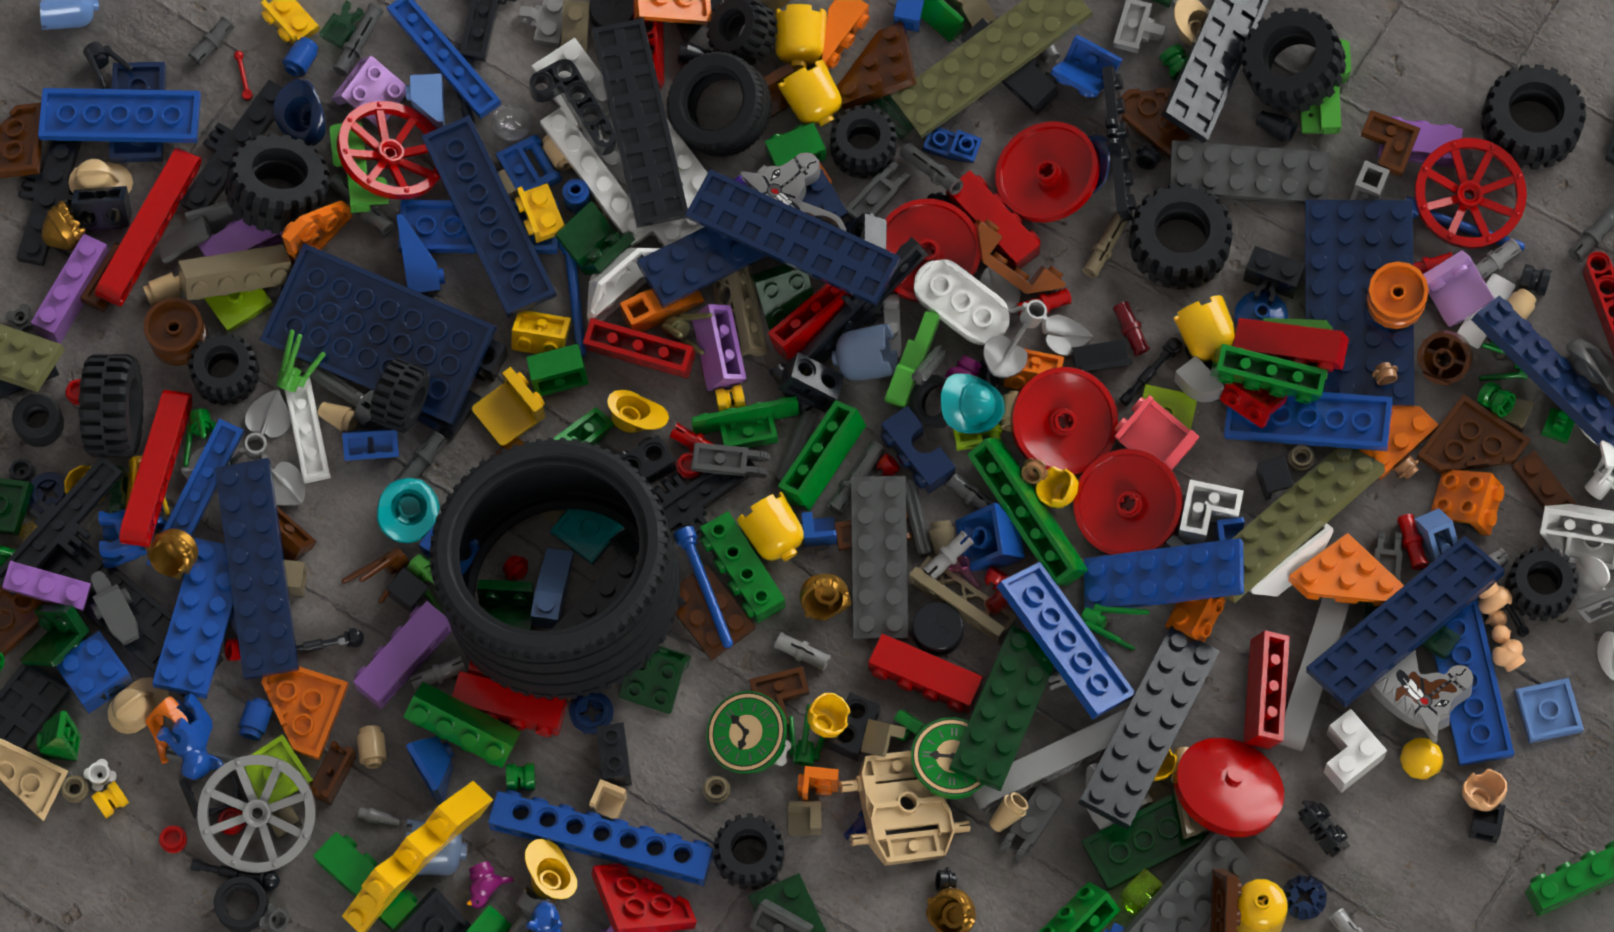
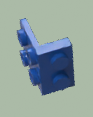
M1077 35L1074 37L1065 59L1054 66L1050 74L1055 77L1057 82L1073 86L1085 97H1097L1104 91L1102 67L1113 66L1117 73L1123 59Z

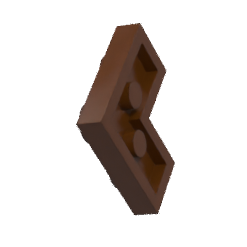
M1370 110L1361 137L1385 145L1377 165L1390 170L1391 174L1402 177L1421 128Z
M803 666L749 679L751 691L768 696L781 707L786 716L788 728L789 721L783 701L809 695Z

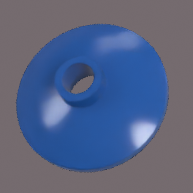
M1255 291L1246 294L1237 303L1234 313L1236 325L1239 318L1263 321V318L1288 319L1286 305L1277 295H1275L1272 306L1267 304L1270 297L1268 291L1261 293L1258 301L1253 299ZM1259 309L1266 310L1267 314L1260 315L1257 311Z

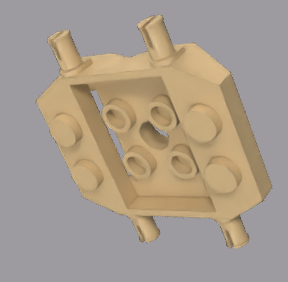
M911 751L887 753L885 757L877 755L865 756L856 779L839 782L841 793L859 792L867 830L866 833L851 834V846L870 845V848L884 866L943 859L947 854L953 835L955 833L970 832L971 830L969 820L954 822L946 798L930 793V790L914 775L911 767ZM901 798L911 799L914 808L912 810L904 809L900 803ZM937 825L938 829L886 835L885 832Z

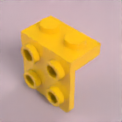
M511 367L502 373L504 383L472 407L474 415L501 447L507 446L514 439L520 437L546 418L543 407L545 402L536 391L532 393L527 387L529 383L521 372L516 374Z

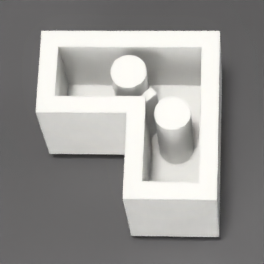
M1190 480L1178 538L1182 542L1191 544L1205 543L1209 521L1217 522V520L1239 517L1244 490Z
M1352 709L1344 713L1328 728L1326 735L1341 752L1326 763L1323 773L1342 793L1385 758L1387 749Z

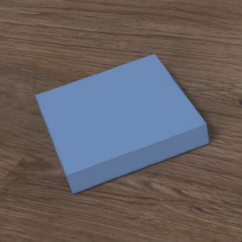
M1569 678L1515 689L1514 694L1529 744L1583 732L1584 728Z

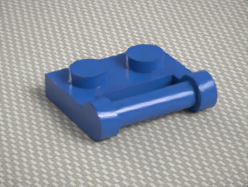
M532 135L496 153L498 162L502 169L506 171L516 191L521 186L524 191L546 183L549 186H554L562 180L559 171H555L542 149V142L538 135ZM532 150L545 173L544 176L539 178L525 153L526 151Z

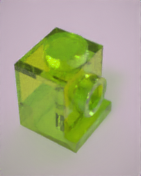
M1144 868L1122 891L1120 898L1123 901L1121 903L1131 914L1138 913L1161 889L1163 884Z

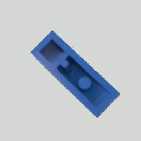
M402 214L396 215L407 287L419 293L442 290L441 284H446L443 268L438 269L437 262Z

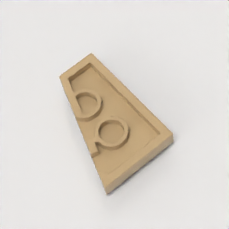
M0 738V781L43 822L66 778L68 770Z

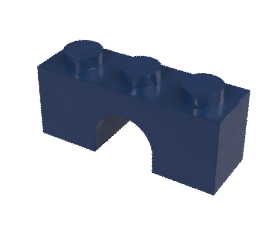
M908 406L881 423L882 434H880L882 441L888 448L893 447L897 453V460L903 468L908 467L914 474L912 478L920 489L925 488L930 494L955 475V465L940 446L930 453H920L914 449L912 444L923 436V425Z

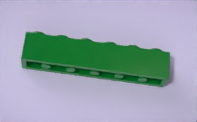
M986 438L967 454L1038 562H1041L1057 586H1069L1087 572L1088 568L1045 504L1037 498L1033 486L1023 479L1021 468L1003 441L996 438Z

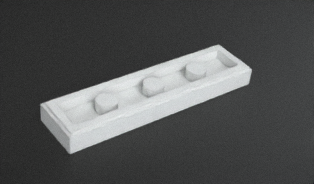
M309 377L304 388L298 386L296 392L285 390L305 484L331 478L312 383Z

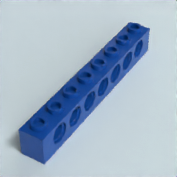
M506 790L505 793L497 792L488 821L490 830L531 841L537 839L550 840L561 849L705 886L714 854L713 848L709 847V844L704 841L693 840L692 843L682 840L680 835L674 833H666V835L655 833L656 830L648 826L640 825L639 828L628 826L629 823L621 819L613 818L612 821L602 819V816L595 812L586 811L585 814L575 812V808L565 804H559V807L549 805V802L542 798L533 797L532 800L522 798L520 793L512 790ZM519 810L529 812L527 818L523 820L516 819L514 815ZM546 817H553L556 820L550 827L541 825L542 820ZM573 824L582 826V830L578 834L569 833L568 828ZM599 831L609 833V837L605 841H597L594 838ZM626 838H632L636 841L632 848L621 846L622 841ZM654 845H659L663 848L662 853L656 856L649 854L648 850ZM681 852L690 855L689 860L684 863L677 862L675 857Z

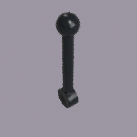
M1506 604L1505 608L1518 628V635L1520 637L1527 636L1529 629L1522 625L1511 605Z

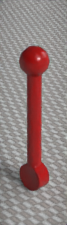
M236 51L234 59L238 62L244 89L242 97L245 101H250L253 98V94L248 88L242 61L244 54L241 51Z

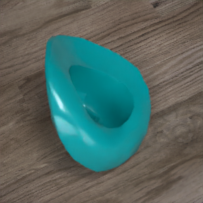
M956 373L949 376L941 392L942 415L950 427L961 433L980 434L990 431L1001 421L1005 413V404L1000 392L990 383L970 374Z
M408 477L395 480L385 488L378 500L377 521L380 529L386 536L396 542L413 543L421 540L436 523L440 507L438 497L433 489L421 479Z

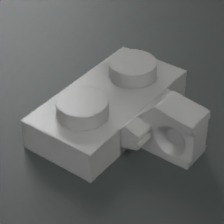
M543 0L542 6L535 5V8L521 6L519 21L531 24V28L536 29L533 39L534 44L555 48L560 47L563 0Z
M1126 0L1113 41V48L1139 53L1142 41L1149 42L1150 39L1163 42L1166 26L1155 24V20L1149 18L1152 3Z

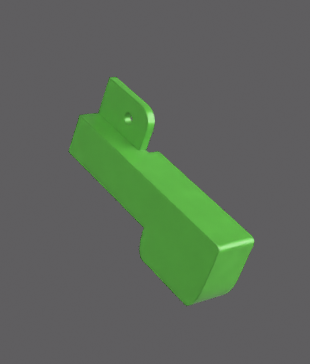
M1340 39L1346 55L1344 60L1346 70L1344 74H1341L1343 78L1341 83L1348 81L1350 77L1351 56L1350 43L1347 40ZM1334 86L1335 93L1330 98L1326 96L1322 99L1323 104L1318 107L1314 104L1309 106L1310 110L1301 111L1302 134L1340 133L1339 86Z
M342 123L330 127L332 164L337 167H343L337 152V136ZM350 130L348 135L349 149L365 150L364 141ZM354 159L358 167L367 174L366 160ZM347 174L351 213L371 212L370 205L389 204V198H384L365 190ZM377 177L376 181L387 185L385 178Z
M932 310L930 312L925 311L915 340L908 339L901 361L895 369L885 397L886 404L899 409L909 406L910 394L917 383L916 380H912V374L929 352L941 319L937 312Z

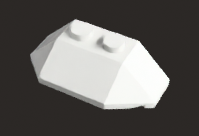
M627 248L601 273L591 276L588 289V325L590 318L604 321L620 307L621 302L629 299L648 283L637 265V260L661 248Z
M1574 504L1544 507L1540 534L1553 551L1555 548L1560 550L1559 555L1562 557L1566 554L1570 558L1568 563L1576 564L1580 557L1592 556L1604 562L1608 569L1614 570V511Z
M1326 523L1249 592L1267 596L1280 595L1292 585L1288 581L1289 575L1325 550L1334 532L1333 527Z

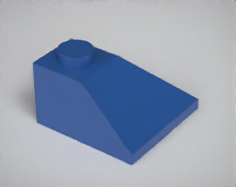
M992 503L955 521L957 535L961 531L967 534L960 544L962 545L969 537L974 542L973 545L961 554L963 572L988 570L990 566L996 568L1007 567L1025 559L1022 537L998 503Z
M437 736L410 742L406 745L411 761L439 806L446 797L454 768L451 758L455 755L447 741L442 744Z

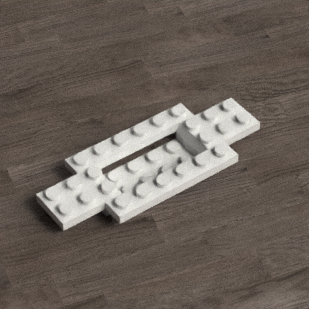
M575 38L532 65V71L535 73L558 60H571L576 65L613 127L601 72ZM562 71L558 76L568 78L571 76V73ZM574 93L571 97L575 100H581L584 98V95L582 93ZM558 95L553 98L560 108L540 120V125L579 178L588 185L590 193L620 233L630 231L635 240L630 244L631 248L650 235L655 236L660 244L665 247L704 227L684 218L637 228L617 140L616 148L611 154L606 156L597 154L562 96ZM589 114L584 117V119L588 122H593L598 119L597 116L593 114ZM667 119L687 208H689L707 175V171ZM600 129V130H599L600 140H604L605 143L609 142V139H608V140H605V139L602 137V135H601V129Z

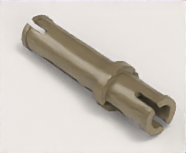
M1117 210L1098 244L1093 245L1091 249L1092 254L1082 269L1083 273L1088 277L1094 279L1098 277L1105 262L1112 257L1111 251L1128 221H1122Z

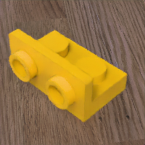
M263 0L260 2L263 10L261 12L262 17L269 25L274 24L278 28L277 33L285 43L290 42L293 45L301 37L310 38L320 30L319 25L296 0H272L270 3Z
M548 183L524 191L522 186L518 187V197L514 199L519 213L524 212L527 220L523 222L528 236L533 235L536 243L555 237V233L564 223Z
M527 310L518 313L512 328L511 349L538 354L565 347L571 327V318Z

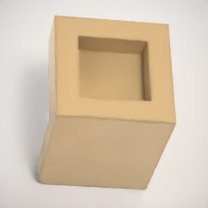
M600 779L589 803L591 812L598 813L610 821L613 818L619 819L628 799L626 789Z

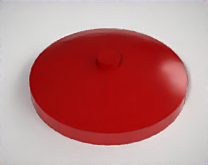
M1056 121L1035 124L1018 133L1003 149L996 166V187L1005 205L1020 218L1038 223L1061 220L1079 210L1093 194L1100 174L1099 156L1087 135L1077 127Z
M918 199L899 206L885 218L887 220L886 250L895 254L900 246L912 237L928 254L893 291L900 297L919 303L914 293L915 276L924 264L933 260H950L975 277L981 257L976 227L971 219L958 207L942 200Z
M1057 367L1035 375L1020 389L1011 410V431L1017 448L1026 460L1029 458L1034 460L1040 459L1045 463L1046 470L1050 467H1056L1061 470L1066 468L1076 475L1084 472L1100 456L1110 452L1115 442L1114 436L1117 434L1114 429L1118 425V413L1110 392L1100 380L1081 369Z
M1120 449L1106 453L1092 462L1078 481V493L1073 503L1077 525L1084 537L1094 547L1108 555L1159 549L1173 536L1180 523L1183 511V495L1180 484L1168 465L1148 452L1137 449Z
M1209 738L1193 744L1182 755L1174 773L1175 792L1184 810L1201 826L1224 836L1249 837L1265 831L1276 820L1284 803V786L1275 766L1260 751L1238 740Z

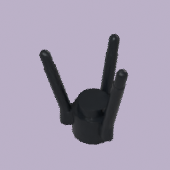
M92 42L83 50V54L92 67L102 89H108L100 69L107 66L109 56L127 70L132 71L133 69L109 45L103 47L100 42Z

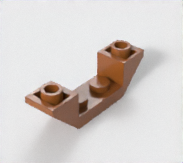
M977 219L975 227L981 256L980 260L1025 294L1064 288L1066 283L1061 279L1064 274L1053 266L1047 269L1041 265L1030 282H1028L1027 280L1030 276L1018 267L1013 271L1006 266L1008 260L997 252L991 255L990 253L1002 238L997 233L1000 228L988 219L985 222Z

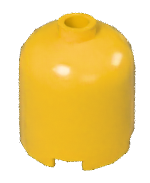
M789 4L786 5V10L784 11L777 8L775 11V18L777 19L775 27L778 28V33L775 34V53L780 61L785 64L790 63L795 70L807 68V66L819 61L822 58L825 42L826 11L824 9H820L819 12L813 11L812 5Z
M819 60L814 63L815 67L807 71L806 67L784 78V82L777 85L796 118L801 123L808 125L814 122V124L819 123L820 127H823L835 120L832 115L839 111L842 98L824 60Z
M1220 295L1210 297L1211 302L1204 305L1197 301L1178 311V316L1173 317L1192 357L1197 356L1203 362L1213 361L1215 350L1221 344L1233 346L1236 329L1224 298Z
M782 492L778 494L777 498L772 494L758 501L750 507L753 511L747 517L741 514L737 518V523L763 559L775 561L782 558L785 562L798 554L796 549L804 539V531Z
M1255 879L1242 886V894L1238 898L1237 909H1240L1241 923L1240 926H1237V931L1281 932L1287 916L1288 901L1284 891L1276 883L1267 879Z

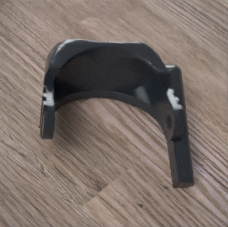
M232 771L230 772V777L235 787L232 797L243 801L238 784L236 783L237 779H235L234 772ZM184 778L179 781V784L193 817L197 819L198 802ZM224 804L218 808H209V817L232 806Z

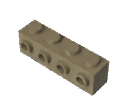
M283 244L178 261L179 281L186 300H201L206 297L226 296L230 293L280 287L285 285L291 272V261Z

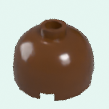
M1449 330L1435 332L1427 337L1420 345L1417 355V362L1423 371L1422 374L1426 379L1439 385H1450L1466 376L1471 368L1473 359L1471 345L1466 338L1457 332Z

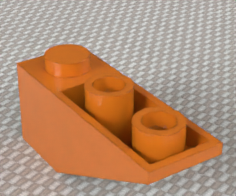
M834 0L828 8L825 42L822 53V60H824L828 70L830 68L834 69L837 66L842 51L845 48L849 49L857 31L859 29L863 30L870 20L869 5L864 1Z
M651 289L621 302L620 309L621 315L629 329L645 332L663 323L669 316L680 315L704 303L705 300L701 293L697 291L662 308Z

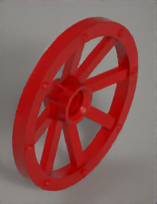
M390 101L366 103L350 112L343 121L337 136L338 156L347 174L365 190L384 198L396 200L419 197L430 191L436 185L440 176L435 166L432 171L404 159L428 153L424 144L403 148L402 143L414 125L424 134L436 130V127L424 115L406 105ZM375 114L381 143L363 129L357 121ZM385 114L395 115L408 120L395 140L389 139ZM352 130L374 151L349 149V131ZM354 159L375 160L378 164L367 175L358 167ZM399 167L426 179L416 185L408 186ZM384 169H389L398 187L380 183L376 179Z
M1460 138L1439 146L1423 162L1415 180L1414 199L1422 222L1433 235L1452 246L1476 249L1499 242L1516 227L1525 210L1527 188L1519 165L1503 148L1483 139ZM1474 149L1485 152L1472 180L1467 178L1459 150ZM1448 153H1451L1460 186L1431 169L1441 157ZM1494 156L1507 168L1511 176L1481 186L1479 183ZM1427 177L1455 193V195L1427 203L1425 198ZM1512 184L1515 185L1516 200L1514 209L1483 197L1487 193ZM1464 193H1470L1472 199H1467ZM1458 204L1459 207L1448 230L1443 228L1430 212L1435 209ZM1477 205L1507 216L1509 220L1502 228L1490 234ZM1466 209H1469L1481 237L1469 238L1456 235Z

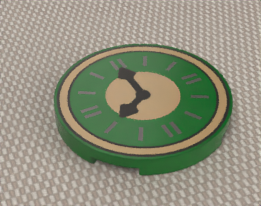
M754 691L735 693L724 699L715 708L707 726L709 750L713 758L722 767L731 772L739 774L762 772L779 759L786 747L787 719L781 707L768 696Z
M950 717L935 720L926 725L914 740L910 756L913 773L930 790V793L946 799H962L971 796L984 786L949 770L969 721Z

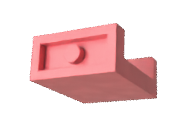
M1150 395L1146 399L1141 397L1132 407L1134 414L1129 420L1123 418L1114 429L1117 432L1114 436L1115 439L1126 449L1148 452L1162 460L1172 471L1200 438L1193 430H1189L1159 405Z

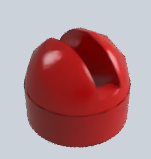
M886 453L877 462L876 469L877 471L881 469L884 471L881 476H893L900 470V466L891 455Z
M990 566L984 578L987 586L992 582L994 583L993 589H998L996 586L1009 576L1002 570Z
M227 639L224 648L227 661L241 660L238 639Z

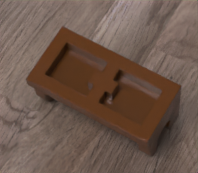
M332 741L327 755L313 781L309 784L314 798L330 806L332 805L357 758L354 749L348 746L342 748L336 741Z

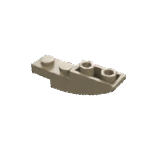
M563 0L561 46L575 38L587 55L590 35L589 1Z

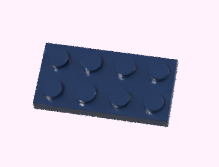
M131 62L128 64L133 67L132 71L127 70L119 63H113L112 89L166 90L167 66L165 62ZM109 142V160L111 163L163 161L164 142Z

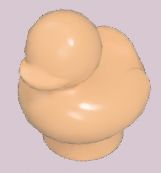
M1495 582L1479 596L1480 599L1478 601L1480 611L1483 614H1489L1485 624H1490L1492 627L1506 624L1507 615L1500 609L1506 604H1512L1511 592L1506 587L1498 586Z
M1497 625L1492 630V638L1496 643L1502 645L1493 649L1492 661L1498 666H1503L1507 672H1510L1526 661L1522 655L1523 645L1519 640L1510 639L1511 630L1507 626Z

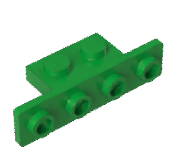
M796 396L781 397L774 401L756 402L745 407L728 408L724 411L710 414L702 413L691 418L692 429L696 434L720 431L723 445L753 448L778 443L774 420L799 415L798 400Z

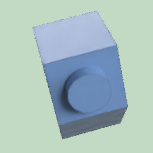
M442 74L410 75V85H406V100L411 101L413 109L424 115L436 129L445 126Z
M1438 508L1415 518L1418 533L1424 539L1422 545L1431 563L1458 542L1453 521L1441 509Z

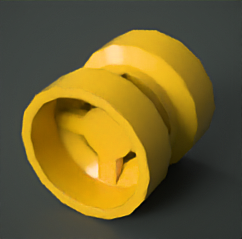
M741 384L734 385L728 390L723 388L714 390L719 412L728 408L746 406ZM730 394H732V399H733V404H734V405H732V403H731Z
M115 781L109 783L104 791H98L91 796L106 819L114 814L115 809L118 807L123 808L130 803Z

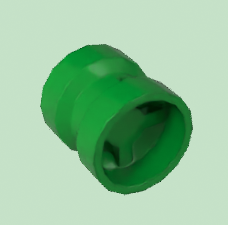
M1181 44L1169 47L1159 56L1161 63L1169 68V75L1174 81H1176L1186 59V51Z
M1490 381L1480 390L1477 401L1478 404L1486 409L1491 408L1492 412L1499 417H1505L1514 408L1516 396L1508 390H1502L1500 385Z
M526 763L524 766L506 764L507 790L517 791L520 788H524L527 791H535V763Z

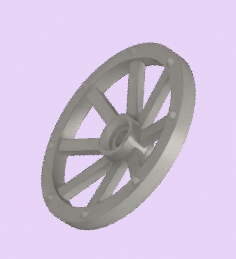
M260 754L242 756L221 766L206 782L198 803V825L205 844L224 864L245 872H267L291 862L308 844L316 821L315 799L303 775L284 760ZM265 765L273 767L260 799L256 796L244 766ZM236 770L249 802L241 801L215 790V788L226 775ZM283 772L296 784L300 793L269 804L268 801L278 777ZM214 798L243 811V814L210 826L208 813L210 799ZM304 801L305 822L303 829L272 815L274 811ZM255 808L262 809L263 815L261 818H257L254 815ZM246 822L248 825L234 854L231 855L221 847L213 834ZM267 823L299 837L293 847L280 857L277 856ZM256 827L259 828L269 861L249 862L241 860Z

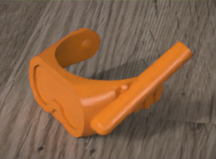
M171 696L163 700L145 720L147 727L154 737L161 764H166L169 761L166 758L165 749L169 745L167 742L156 738L161 726L164 724V716L171 719L174 723L180 718L188 722L183 712L177 709L179 704Z

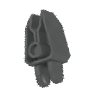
M102 571L95 572L90 580L97 594L93 596L95 603L91 607L97 619L104 618L112 635L124 646L139 639L138 623L128 605L133 601L126 588L120 590L117 584L112 586L105 573H102Z

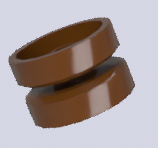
M178 297L166 298L154 304L147 312L144 320V334L155 356L162 362L173 366L187 365L188 359H192L190 355L192 349H198L196 343L199 340L202 342L206 341L205 336L208 335V330L197 307L190 301Z

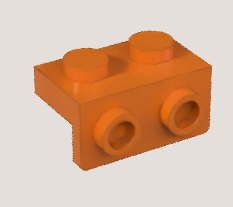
M1224 597L1177 602L1165 627L1169 630L1172 625L1175 630L1205 643L1207 637L1212 632V627L1219 614L1224 609L1226 600Z

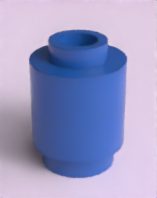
M306 37L296 40L282 61L285 71L294 77L304 76L317 57V44Z
M572 179L564 185L562 190L564 204L570 212L577 213L588 202H591L588 185L583 180Z
M253 698V701L246 702L238 725L240 728L239 735L250 740L260 741L261 736L265 735L273 711L269 707L268 701Z

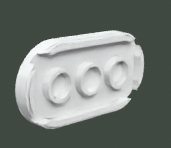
M933 260L927 262L918 270L915 276L914 293L918 302L929 312L930 310L937 312L941 321L971 343L985 345L991 337L997 335L1004 336L1009 327L1010 318L1007 304L1000 296L950 260Z

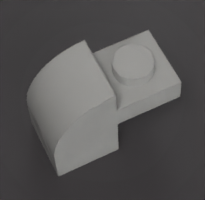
M1365 160L1350 200H1380L1390 170Z
M1197 356L1175 371L1174 382L1193 400L1199 402L1216 401L1220 399L1224 389V383L1218 382L1217 377L1210 376L1211 371Z

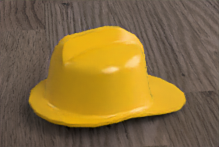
M617 390L608 397L607 404L611 411L612 422L621 431L635 433L644 430H656L665 426L669 420L668 412L663 406L632 391Z
M537 839L531 842L525 850L524 860L531 874V886L534 892L539 897L549 899L552 902L572 896L577 889V878L558 845L546 839Z

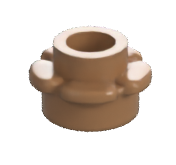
M1389 362L1378 364L1372 373V377L1376 379L1378 385L1393 383L1398 379L1396 373L1398 367L1391 366Z
M1410 455L1394 468L1398 474L1397 477L1402 478L1404 476L1406 480L1419 470L1416 467L1419 460L1415 461Z
M1027 459L1022 467L1023 479L1030 484H1037L1041 480H1045L1048 475L1045 463L1040 459Z

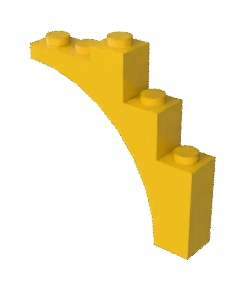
M472 781L437 806L424 825L408 835L391 857L373 869L362 884L363 888L342 917L357 932H367L407 884L455 837L480 818L493 799Z

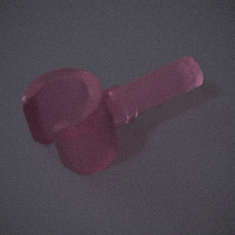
M963 555L957 558L958 562L955 565L951 564L949 566L950 571L953 573L962 572L972 586L979 589L981 585L969 569V558Z

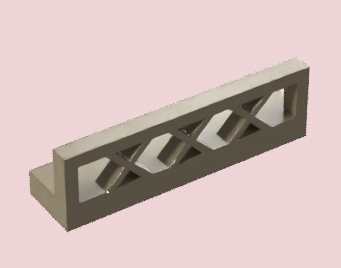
M751 265L723 278V280L721 279L713 283L712 287L716 305H731L732 312L735 313L736 320L734 323L737 336L740 338L741 356L749 354L762 357L768 351L756 290L750 279L752 270ZM728 287L731 296L728 303H725L724 294Z
M927 556L919 568L915 566L909 574V584L936 602H945L952 605L960 613L963 621L995 643H1000L1017 620L1016 615L949 569H946L940 575V580L938 581L926 574L923 567L933 560L930 556ZM956 583L961 587L962 596L957 595L945 587V585ZM978 598L983 602L985 611H980L967 602V600ZM1001 614L1008 621L1002 626L989 617V615Z

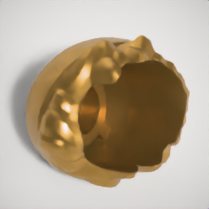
M59 201L56 206L47 211V216L42 226V239L48 246L72 252L86 229L79 228L80 223L74 220L73 212H69L71 206L66 205L64 201Z
M167 529L160 534H156L155 540L146 548L148 559L155 571L176 579H181L184 573L189 574L198 559L196 542L191 535L179 529Z
M828 573L817 574L808 578L801 586L799 601L805 611L804 615L806 618L811 617L817 621H826L836 614L842 613L851 605L847 585L836 575Z
M945 888L937 892L934 897L927 899L928 907L925 914L929 923L936 929V932H969L974 926L976 909L972 899L964 891L956 888Z

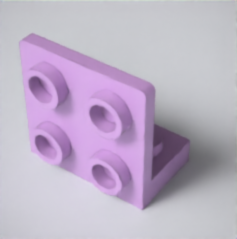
M370 55L358 61L331 99L337 105L348 103L354 109L375 101L400 103L406 96V85ZM375 114L365 117L377 127ZM385 114L386 121L391 116L390 114Z
M1463 250L1423 274L1427 280L1428 293L1450 328L1478 312L1495 299L1472 259Z

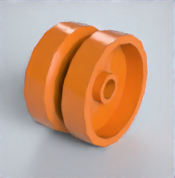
M1399 261L1387 263L1379 268L1370 280L1366 298L1368 312L1373 319L1382 326L1392 329L1406 328L1417 322L1424 312L1429 292L1425 276L1410 263Z

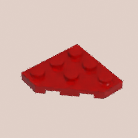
M620 863L593 866L591 875L614 932H669L695 929L697 921L689 901L679 895L675 898L663 892L664 887L646 877H643L642 880L628 873L629 868Z

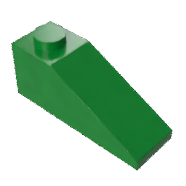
M595 407L555 436L554 440H560V438H566V440L570 441L578 439L581 443L587 441L591 445H595L615 425L608 416Z
M60 711L44 723L42 733L39 732L37 736V749L47 759L77 761L81 733L67 711Z

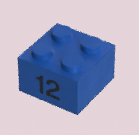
M100 631L81 642L77 647L72 648L64 656L63 662L56 666L88 714L134 682L130 673Z

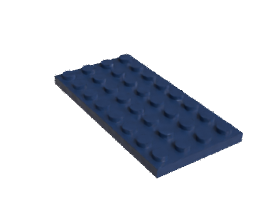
M1305 200V319L1327 320L1333 327V330L1343 331L1349 338L1343 370L1333 369V372H1328L1323 392L1393 397V406L1415 405L1414 323L1409 327L1401 329L1386 328L1373 319L1368 312L1366 303L1370 280L1379 268L1387 263L1397 261L1413 265V200ZM1389 362L1391 366L1398 367V371H1396L1398 379L1393 383L1378 385L1376 379L1372 377V373L1378 364Z
M303 243L260 341L285 351L289 331L293 329L295 333L292 348L297 335H302L296 357L313 363L321 352H325V357L318 367L371 390H375L383 371L396 358L426 369L430 374V384L421 412L454 425L497 327Z

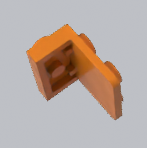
M1461 470L1444 472L1441 474L1431 511L1439 508L1453 522L1470 523L1480 535L1490 536L1492 528L1497 522L1499 504L1504 498V486L1492 473Z

